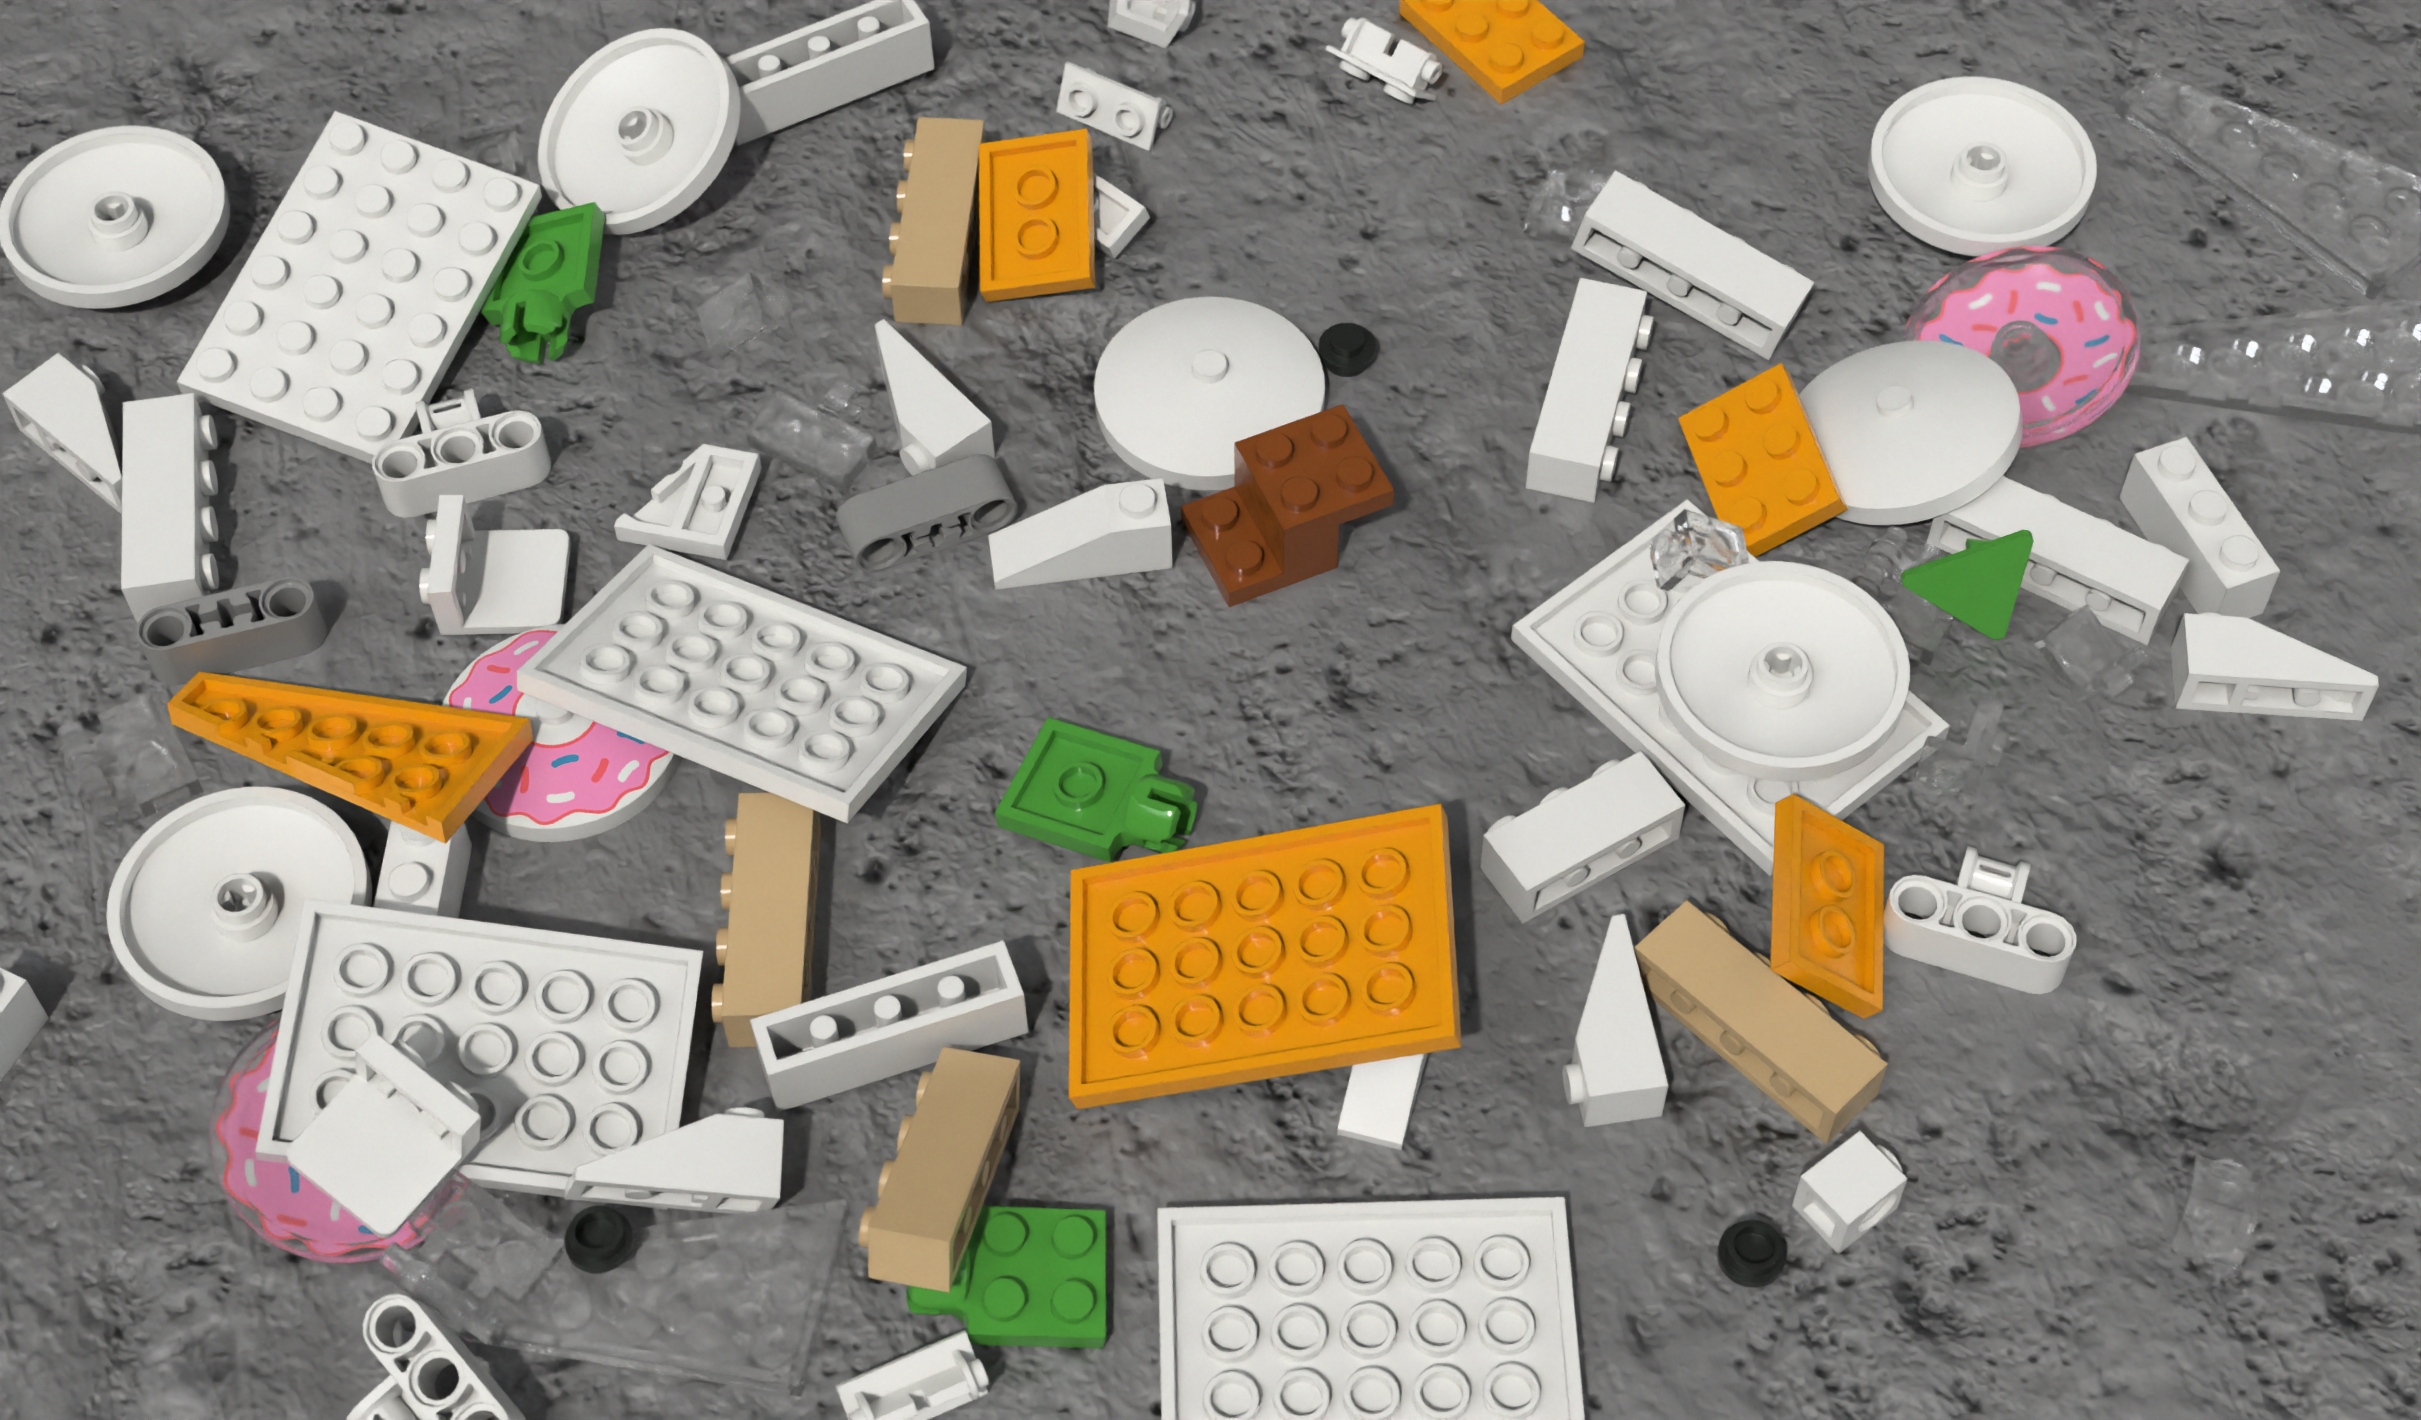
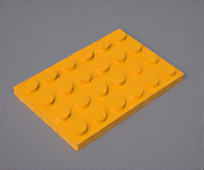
M1441 804L1071 870L1069 1099L1077 1109L1462 1048L1448 817Z

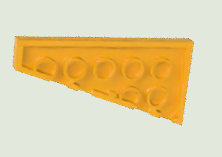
M200 671L167 703L172 725L445 844L533 741L530 718Z

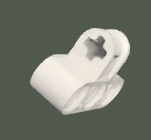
M473 388L464 390L462 397L428 405L424 400L415 402L423 434L387 443L376 451L372 459V469L385 506L395 516L404 518L436 512L439 495H464L467 504L532 487L541 483L551 470V459L538 418L530 412L521 410L481 418Z
M1969 846L1966 848L1956 885L1921 875L1903 877L1894 883L1889 893L1883 916V943L1892 952L1903 957L2032 994L2049 993L2060 985L2076 947V934L2072 925L2065 918L2049 911L2021 904L2031 864L2021 861L2017 866L1981 857L1978 856L1976 848ZM1904 913L1916 914L1920 916L1922 920L1912 919L1906 916ZM1968 931L1978 932L1986 938L1975 937ZM2031 949L2041 950L2050 957L2040 956Z
M393 1294L375 1301L366 1312L363 1321V1337L368 1347L391 1375L368 1394L351 1411L346 1420H487L492 1416H497L499 1420H526L511 1399L441 1314L433 1307L407 1296ZM407 1313H412L416 1322L414 1335L408 1343L397 1347L393 1340L394 1326L400 1317ZM455 1364L459 1376L457 1387L450 1396L440 1400L435 1392L437 1375L446 1366Z

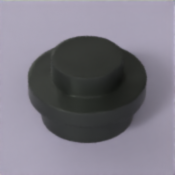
M1355 323L1333 325L1326 329L1319 339V356L1330 372L1341 377H1353L1361 374L1367 369L1376 354V341L1372 333L1365 327Z
M591 1206L580 1211L572 1219L565 1233L564 1246L569 1260L578 1269L594 1274L605 1273L616 1269L627 1260L634 1246V1234L630 1222L620 1212L606 1206Z
M1746 1220L1729 1227L1723 1233L1717 1249V1259L1723 1273L1733 1282L1750 1288L1763 1287L1774 1282L1781 1275L1787 1258L1786 1246L1781 1236L1772 1226L1759 1220Z

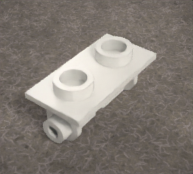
M1351 17L1346 21L1342 29V37L1346 38L1342 48L1327 45V51L1342 58L1339 65L1342 70L1367 81L1371 74L1386 82L1383 91L1403 102L1413 104L1415 97L1435 101L1437 97L1425 90L1427 83L1434 84L1442 72L1443 66L1437 62L1436 55L1404 39H1400L1393 56L1387 54L1396 35L1370 22L1365 17H1361L1358 20Z
M1068 61L1065 63L1056 112L1147 151L1152 150L1156 128L1165 129L1172 118L1173 110L1166 106V101L1160 97L1154 98L1099 75L1091 68L1085 69Z
M965 1330L835 1385L848 1420H928L989 1394L986 1387L989 1385L988 1377L980 1359L975 1357Z

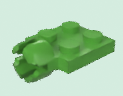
M595 202L531 217L485 300L481 312L492 326L501 324L499 341L507 343L506 348L513 358L522 362L542 364L545 358L546 343L550 342L548 359L551 361L558 359L567 348L572 314L577 308L594 303L605 215Z
M1047 717L994 814L999 828L1112 863L1116 853L1124 846L1136 845L1161 854L1181 850L1186 841L1172 836L1175 833L1190 835L1197 810V802L1193 799L1195 788L1190 784L1159 774L1163 766L1159 750Z
M982 1206L950 1293L908 1285L906 1300L909 1311L916 1315H947L956 1317L963 1321L971 1345L1103 1349L1106 1340V1210Z

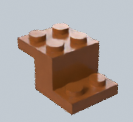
M1341 404L1234 442L1235 487L1182 505L1181 521L1228 607H1232L1338 568L1339 525L1394 505V488L1345 406Z

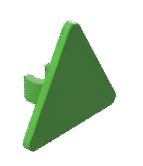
M2020 530L1994 540L1967 538L1966 550L1905 570L1901 574L1902 585L1989 638L2000 640L2006 635L2033 546L2032 533L2028 530Z

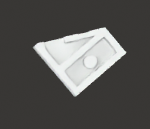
M702 444L683 461L682 467L677 472L667 475L651 489V501L632 517L624 512L616 520L614 528L617 540L646 546L651 544L662 549L727 560L762 469L759 454Z

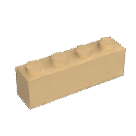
M918 117L915 139H906L904 171L909 173L908 180H899L897 212L902 214L901 222H892L890 254L895 256L893 265L885 264L882 278L883 298L892 299L895 322L943 325L963 324L979 218V144L986 143L984 120Z
M739 793L737 818H727L726 853L728 856H734L732 872L722 873L721 905L723 910H729L728 927H718L716 936L718 966H725L724 983L713 984L711 1007L713 1022L723 1023L729 1047H756L750 1019L810 1001L821 822L819 812L773 793Z
M1686 900L1634 947L1645 993L1826 1145L1878 1095L1888 1064L1881 1059L1874 1045L1862 1036L1852 1035L1830 1017L1825 1006L1817 998L1810 994L1800 993L1779 974L1771 971V961L1759 953H1751L1730 935L1724 923L1713 914L1702 913Z
M943 1046L933 1072L923 1071L917 1088V1110L915 1115L906 1114L900 1126L896 1160L887 1159L883 1165L878 1186L879 1201L877 1206H866L862 1215L858 1243L860 1247L868 1248V1278L950 1293L1019 1112L1020 1060Z

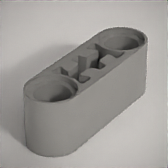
M979 454L855 495L839 507L836 513V521L857 567L865 572H878L996 532L1007 526L1015 518L1018 506L994 458L989 455Z
M282 577L156 607L148 611L137 624L136 635L156 678L166 684L180 685L188 683L199 671L223 675L309 654L318 649L325 641L327 625L311 585L298 577Z

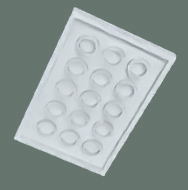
M334 111L178 378L177 384L181 393H194L198 400L372 464L376 451L383 445L412 436L419 423L415 402L424 400L429 405L542 198L540 185Z
M1687 499L1512 625L1511 640L1635 753L1642 751L1667 783L1771 877L1773 875L1776 802L1795 794L1842 821L1943 742L1947 737L1950 725L1908 690L1905 705L1896 728L1888 740L1872 756L1855 767L1839 774L1809 781L1785 782L1751 777L1718 764L1694 748L1669 719L1660 701L1656 687L1655 660L1662 627L1673 606L1694 585L1724 569L1760 561Z
M648 544L517 670V690L848 824L965 687L967 667Z
M304 898L255 1151L256 1159L288 1164L286 1156L288 1146L356 1074L355 1051L375 1031L390 1044L395 1039H398L409 1045L424 1060L426 1064L424 1071L443 1086L448 1081L459 1085L473 1097L479 1106L476 1112L481 1116L480 1142L442 1183L564 1197L565 1186L577 1166L679 1128L703 951ZM649 1207V1208H657V1209H665V1210H667V1208Z
M1565 1197L1157 1208L1161 1420H1585Z

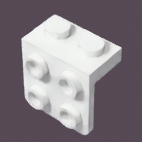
M439 495L436 519H429L426 527L427 550L431 556L430 568L421 569L419 587L421 601L423 604L431 605L440 634H519L539 627L562 624L571 547L568 533L562 529L475 531L464 495Z
M374 1031L355 1051L356 1074L292 1141L287 1148L286 1156L288 1164L375 1235L381 1238H390L403 1227L480 1142L481 1116L476 1112L479 1109L477 1102L462 1087L451 1081H448L444 1086L424 1071L426 1064L414 1049L398 1039H395L390 1044Z

